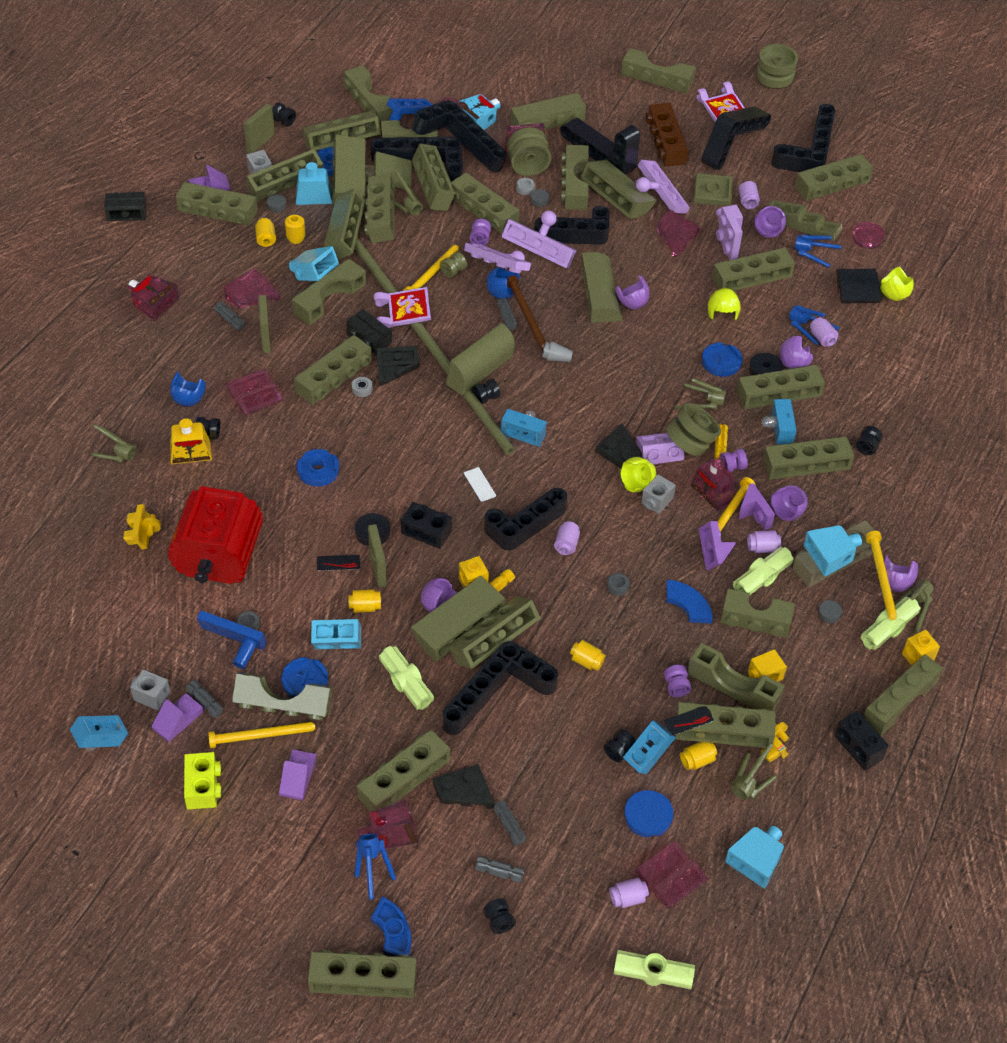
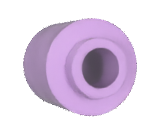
M746 181L740 184L738 191L741 204L746 209L756 208L760 200L756 183Z
M819 317L811 323V333L822 346H832L836 343L838 332L828 320Z
M568 521L559 527L554 548L560 554L569 555L575 552L580 536L578 525Z
M775 530L754 531L753 534H748L747 537L748 550L754 551V553L774 552L777 548L781 547V537L779 534L777 535Z
M639 877L615 883L614 887L609 888L610 897L615 908H626L644 903L646 901L645 897L649 896L646 882H641Z

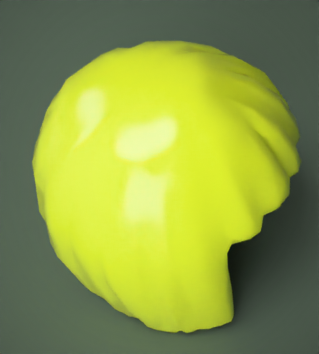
M897 267L881 280L880 289L890 300L900 301L912 293L914 282L913 278L907 277L901 267Z
M729 288L716 290L708 301L709 317L713 319L715 311L722 313H732L735 311V320L738 318L741 307L736 293Z
M632 457L622 464L621 479L625 488L630 492H643L656 477V468L647 459Z

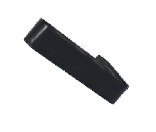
M446 100L417 111L412 124V130L416 134L425 135L445 127L455 137L459 138L461 143L490 171H501L507 157V152L455 102Z
M831 104L819 106L811 149L777 144L773 150L772 166L777 169L802 172L825 165L835 114L834 106Z
M755 106L721 113L714 124L701 161L716 170H720L725 163L735 135L765 129L771 120V114Z
M574 118L561 126L560 132L563 138L573 145L588 146V156L595 161L608 160L625 175L636 168L640 133L635 126L630 125L615 135L614 143L579 118Z
M457 137L375 138L370 143L371 159L373 162L376 152L412 161L419 144L436 146L442 162H445V169L450 182L463 175L462 143Z
M513 641L504 642L444 708L443 730L449 735H457L462 732L511 675L543 695L553 694L557 689V669Z

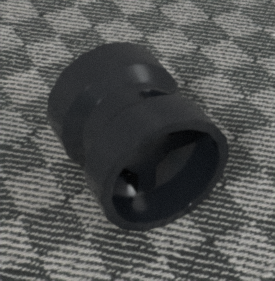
M280 102L273 106V120L281 121L287 127L291 126L295 121L296 111L289 107L286 108Z
M493 378L486 380L483 385L478 383L472 387L473 393L481 404L487 403L488 399L494 400L500 397L499 386Z
M197 417L196 423L200 422L203 424L207 435L211 439H218L220 435V419L212 418L207 420L205 417Z
M874 426L864 427L861 437L856 442L857 450L864 455H873L883 438L882 432Z
M619 729L614 734V739L608 740L604 744L603 749L610 759L620 763L636 740L627 730Z
M505 898L493 900L483 908L486 918L491 921L490 928L494 934L505 933L516 925L514 916L508 911L509 905Z

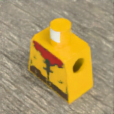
M182 419L179 425L171 427V464L212 460L211 442L202 423H192L190 419Z

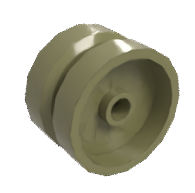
M771 44L762 48L759 53V64L756 70V77L759 82L771 88H784L792 84L798 62V55L795 50L782 44Z
M527 127L514 132L509 137L507 148L512 168L516 173L524 176H533L545 171L549 167L551 152L548 147L547 137L543 131Z
M692 403L684 404L678 411V417H674L666 427L667 434L679 448L686 453L698 457L702 456L709 448V443L714 442L721 434L720 426L716 420L704 409Z

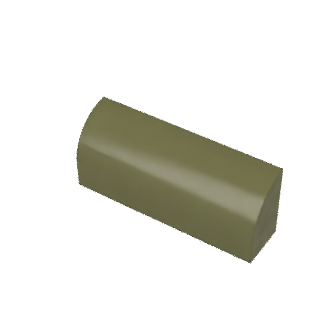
M343 135L335 136L332 153V205H334L337 196L353 188L365 198V139Z
M608 160L586 163L581 179L629 219L642 217L655 204L656 199L647 192L638 191L636 183Z
M599 252L582 253L581 271L591 323L622 321L610 258Z
M501 323L452 359L446 385L460 395H463L511 359L515 342L510 330Z
M480 576L411 627L413 635L422 649L435 662H438L451 652L448 647L450 643L505 605V598Z

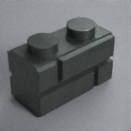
M145 192L105 193L104 209L106 220H146L147 205Z
M364 309L347 319L346 332L348 337L350 338L355 335L369 345L371 352L375 355L377 354L376 348H386L392 343V330Z

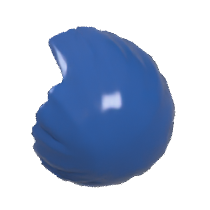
M502 267L493 269L488 274L486 280L489 293L497 299H510L514 294L511 288H507V278L515 275L520 280L519 273L507 271Z
M177 371L170 385L171 397L180 406H194L202 399L206 383L202 379H199L198 383L186 381Z

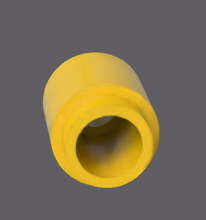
M299 215L288 216L285 219L286 237L289 242L299 244L305 238L304 219Z
M268 218L258 220L255 225L257 243L260 246L269 247L276 242L274 224Z
M374 589L353 590V595H348L349 609L354 608V613L375 612V610L381 609L380 591H375Z
M584 640L580 643L576 642L570 651V654L573 655L572 661L591 671L592 669L598 671L606 658L601 649Z
M697 742L684 748V751L680 753V759L686 770H696L714 762L717 749L713 743Z

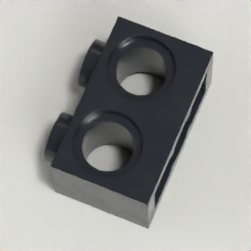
M412 502L401 519V534L438 549L442 548L452 531L451 516Z
M858 710L839 721L834 735L864 771L882 761L889 746Z

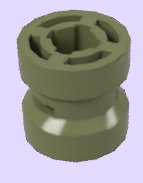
M455 252L451 254L450 258H445L440 262V268L445 276L452 278L458 271L461 272L467 268V261L460 252Z

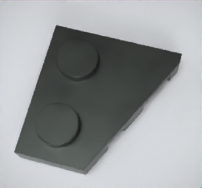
M417 346L376 348L379 386H383L419 368Z
M620 424L596 446V453L622 469V464L629 458H642L640 451L623 424Z
M479 764L433 778V785L440 803H457L461 806L471 807V804L486 805V809L494 808V801Z

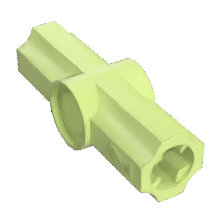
M779 547L765 559L758 558L745 574L733 582L734 589L750 593L751 595L762 586L768 587L775 581L781 571L793 563L794 558L791 552L786 547Z
M910 597L903 598L895 605L897 618L893 621L888 618L885 609L878 616L875 623L862 633L861 640L864 646L869 650H876L890 637H897L905 628L906 623L920 612L921 608L918 605V601L915 599L911 600Z
M396 646L385 648L379 655V660L390 673L396 689L399 692H404L417 710L427 708L434 701V696L423 683L417 667L413 663L409 664Z
M621 950L617 951L614 974L641 979L651 986L666 984L686 989L692 988L695 965L666 960L658 953L646 956ZM649 967H657L660 972H651Z

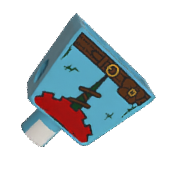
M480 94L456 102L483 130L495 123L497 109L500 108L498 99L495 98L489 101Z

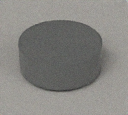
M542 189L534 190L531 193L530 202L536 207H544L549 203V193Z
M279 194L271 195L267 199V207L272 212H281L286 208V199Z
M612 574L607 580V590L616 596L624 595L629 590L630 581L624 574Z
M832 600L822 602L818 610L820 619L826 623L837 622L842 614L841 606Z
M242 612L236 619V623L255 630H258L260 627L259 617L255 612Z

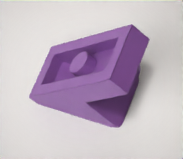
M206 165L207 176L189 179V183L230 190L226 175L209 165Z
M751 483L741 505L739 519L754 515L755 521L760 523L762 528L766 530L772 528L775 513L754 483Z
M710 521L698 528L706 570H711L722 564L736 544L735 542H721V532L717 521Z
M188 694L182 696L174 704L167 699L163 703L152 725V729L167 742H170L204 712L203 707Z
M292 750L289 761H285L283 765L279 796L303 801L316 762V754Z

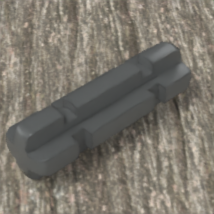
M499 298L497 306L503 322L509 330H515L517 323L511 307L508 305V299Z
M223 302L216 303L214 307L216 313L220 314L236 330L244 329V320L239 318L229 307L227 308Z
M192 680L187 684V691L192 696H195L194 699L205 710H209L208 713L212 717L217 718L223 713V707L217 701L215 702V699L203 687L201 688V685L196 680Z
M506 801L497 802L494 805V811L500 817L499 820L508 835H511L510 839L516 846L523 844L526 841V835L522 829H519L520 825L512 811L508 810L509 806Z
M479 856L476 861L475 869L484 873L489 871L488 874L505 879L510 877L512 881L518 883L523 880L524 868L518 866L513 868L511 864L494 859L489 861V858Z

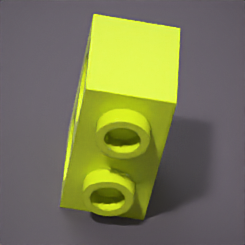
M214 752L185 754L184 799L187 810L217 807V798H221V784L217 783V776H221V763L216 761ZM201 790H208L205 793H198Z

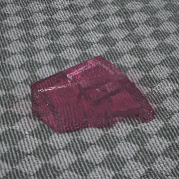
M669 210L662 217L657 226V232L664 238V243L670 246L674 257L686 249L687 242L695 237L700 227L672 210Z
M255 268L224 287L225 299L237 309L245 308L249 305H259V295H266L267 299L274 298L275 301L280 299L276 289Z

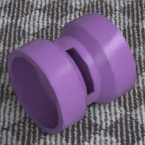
M477 219L473 222L470 233V241L473 244L486 245L488 243L491 232L490 222L485 219Z
M741 448L734 450L732 453L723 452L719 456L720 465L729 473L733 472L734 469L743 470L747 468V457Z
M673 665L664 671L665 680L669 683L667 689L670 696L682 697L691 691L692 688L690 681L687 680L688 673L685 666Z

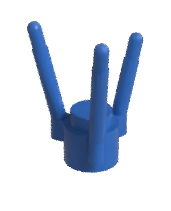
M802 234V236H797L795 250L799 251L798 255L805 256L829 268V263L807 253V251H811L812 245L833 249H841L842 246L813 241L830 240L831 236Z
M800 305L794 306L789 315V319L792 320L791 325L801 331L815 345H818V341L801 324L805 325L809 319L814 321L817 317L812 315L824 317L825 313L807 309ZM831 324L835 330H839L838 326Z
M369 833L359 836V841H356L355 877L360 875L363 854V858L366 859L368 896L370 900H373L372 858L377 857L379 851L391 879L396 880V876L385 849L384 839H379L378 834Z

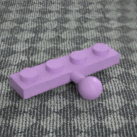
M640 160L638 167L645 177H641L636 181L637 190L647 192L649 189H654L668 206L669 211L675 214H687L690 207L656 161Z
M545 211L542 214L541 221L543 224L539 232L512 219H508L502 238L565 268L570 267L576 250L546 236L549 227L556 222V214L553 211Z
M465 243L464 251L470 252L474 258L482 259L483 257V261L488 263L496 262V266L502 268L509 267V271L521 273V270H530L531 263L524 261L525 257L521 251H513L511 254H506L481 244Z

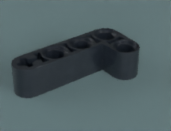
M605 206L594 207L592 218L556 217L555 224L549 227L546 236L562 244H605L609 237V209ZM541 217L535 220L534 230L537 232L540 231L543 224Z
M553 488L511 518L499 509H489L484 517V531L502 549L514 550L566 512L567 492L562 488Z

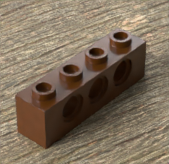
M671 103L649 105V112L646 113V122L650 124V133L654 135L655 147L659 149V159L663 160L665 167L686 165L688 149Z

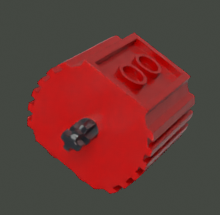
M200 486L197 491L192 490L190 495H188L168 549V559L172 561L171 565L176 567L175 570L178 573L195 578L199 583H204L208 580L227 584L240 583L245 577L264 518H262L263 513L260 512V507L256 506L257 503L254 500L248 499L241 492Z

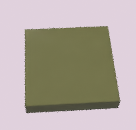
M269 104L264 105L243 123L247 153H254L275 135L272 106Z
M376 152L374 155V176L391 173L395 187L404 189L394 172L397 169L410 189L412 186V161Z
M696 173L693 203L731 206L733 177Z
M259 295L262 350L264 353H271L266 295Z
M369 525V555L376 583L379 588L385 587L386 563L377 525Z

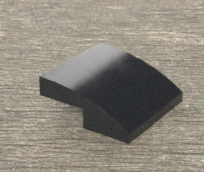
M876 269L836 270L841 304L881 302V290Z

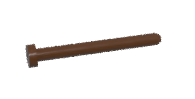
M515 275L507 278V288H511L540 349L544 350L546 341L518 286L519 279Z

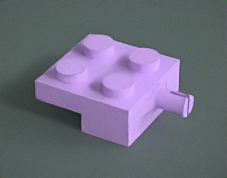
M737 205L725 206L716 211L719 221L716 238L721 242L724 254H727L729 260H734L739 255L743 233L741 230L743 216Z

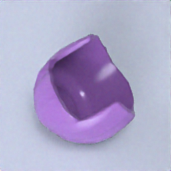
M772 205L760 210L754 220L756 230L766 238H774L780 235L786 225L784 212L779 207L777 208Z
M638 275L639 281L636 284L629 286L621 291L619 286L615 288L620 302L632 310L642 308L649 300V287L641 275Z
M793 336L787 339L780 348L781 362L788 369L809 366L813 360V355L810 354V346L802 348L801 336Z
M788 485L781 487L772 494L771 507L780 519L794 521L805 512L808 505V497L801 488Z
M888 555L884 557L891 591L903 592L908 590L917 578L918 564L912 561L910 567L894 565L889 560Z
M434 578L423 587L421 602L424 608L431 613L457 594V592L452 589V585L448 580Z

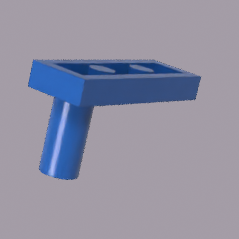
M389 98L387 106L393 109L389 120H399L400 122L403 114H416L418 110L433 104L426 99Z
M200 611L197 617L202 629L242 643L232 662L234 666L240 669H245L255 648L263 650L267 643L264 633L204 611Z

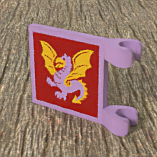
M729 81L723 83L724 88L721 89L723 95L708 98L704 88L698 89L699 95L696 96V99L704 105L714 122H716L721 113L745 108L734 93Z
M427 287L388 294L383 292L374 294L376 306L381 307L389 303L390 318H377L388 328L431 320Z

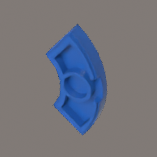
M667 580L666 603L675 604L682 608L687 614L689 622L712 624L711 608L706 599L697 590L684 583Z
M382 896L371 916V922L377 925L384 934L383 954L390 957L398 955L409 956L411 952V931L405 915L398 906Z

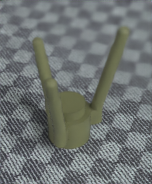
M395 169V174L409 195L404 200V206L396 201L395 206L406 215L408 213L411 215L419 214L423 209L422 203L418 200L413 189H409L399 171Z
M692 378L691 381L702 387L684 383V387L707 394L706 401L710 402V404L695 405L702 409L710 408L715 410L717 406H723L726 390H721L719 387H714L695 378ZM676 405L674 408L681 409L683 405Z
M97 424L93 425L99 432L117 442L114 447L116 456L92 453L93 457L115 460L121 464L124 460L131 461L134 458L137 450L135 445L124 441L105 427L102 428Z
M919 580L914 587H911L907 593L894 602V605H896L905 597H910L911 600L915 599L918 603L924 602L914 631L915 634L919 633L928 606L933 600L930 595L933 593L934 588L926 580Z
M772 743L767 745L749 773L742 776L750 757V753H746L737 776L731 783L732 792L742 800H747L749 797L754 799L760 791L777 778L776 775H773L758 787L755 786L756 780L753 778V775L772 748Z

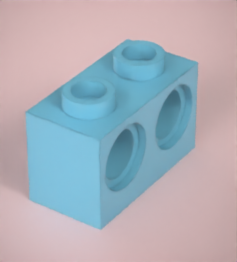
M358 619L312 620L311 644L315 650L361 648L362 626Z

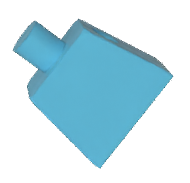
M310 162L306 165V169L298 171L296 205L332 204V188L326 169L318 168L316 163Z
M333 246L303 252L296 259L290 261L289 269L295 273L296 279L299 281H319L339 265Z
M838 525L807 531L803 545L825 577L851 563L854 559L856 547L862 545V540L858 533L848 536L843 527Z
M770 826L765 833L758 827H753L728 850L725 862L765 889L784 849V845L778 841L782 836L781 830L775 826Z

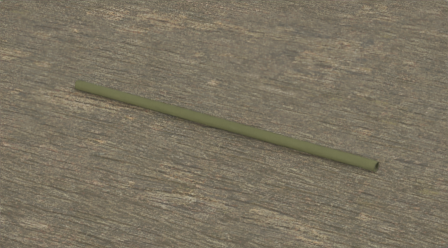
M356 239L355 251L386 293L398 292L361 241ZM421 322L411 323V327L448 375L450 361ZM470 389L462 396L504 453L511 455L515 448Z

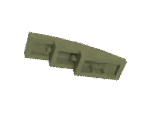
M775 200L768 204V206L779 207L785 214L786 226L809 235L831 236L830 240L835 241L843 230L841 223L825 221L824 214L807 212L806 205Z

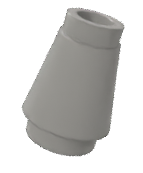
M546 342L542 358H546V361L570 362L573 351L555 342Z

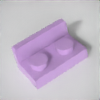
M667 433L636 437V444L642 452V458L647 459L652 464L684 460V450L679 448Z

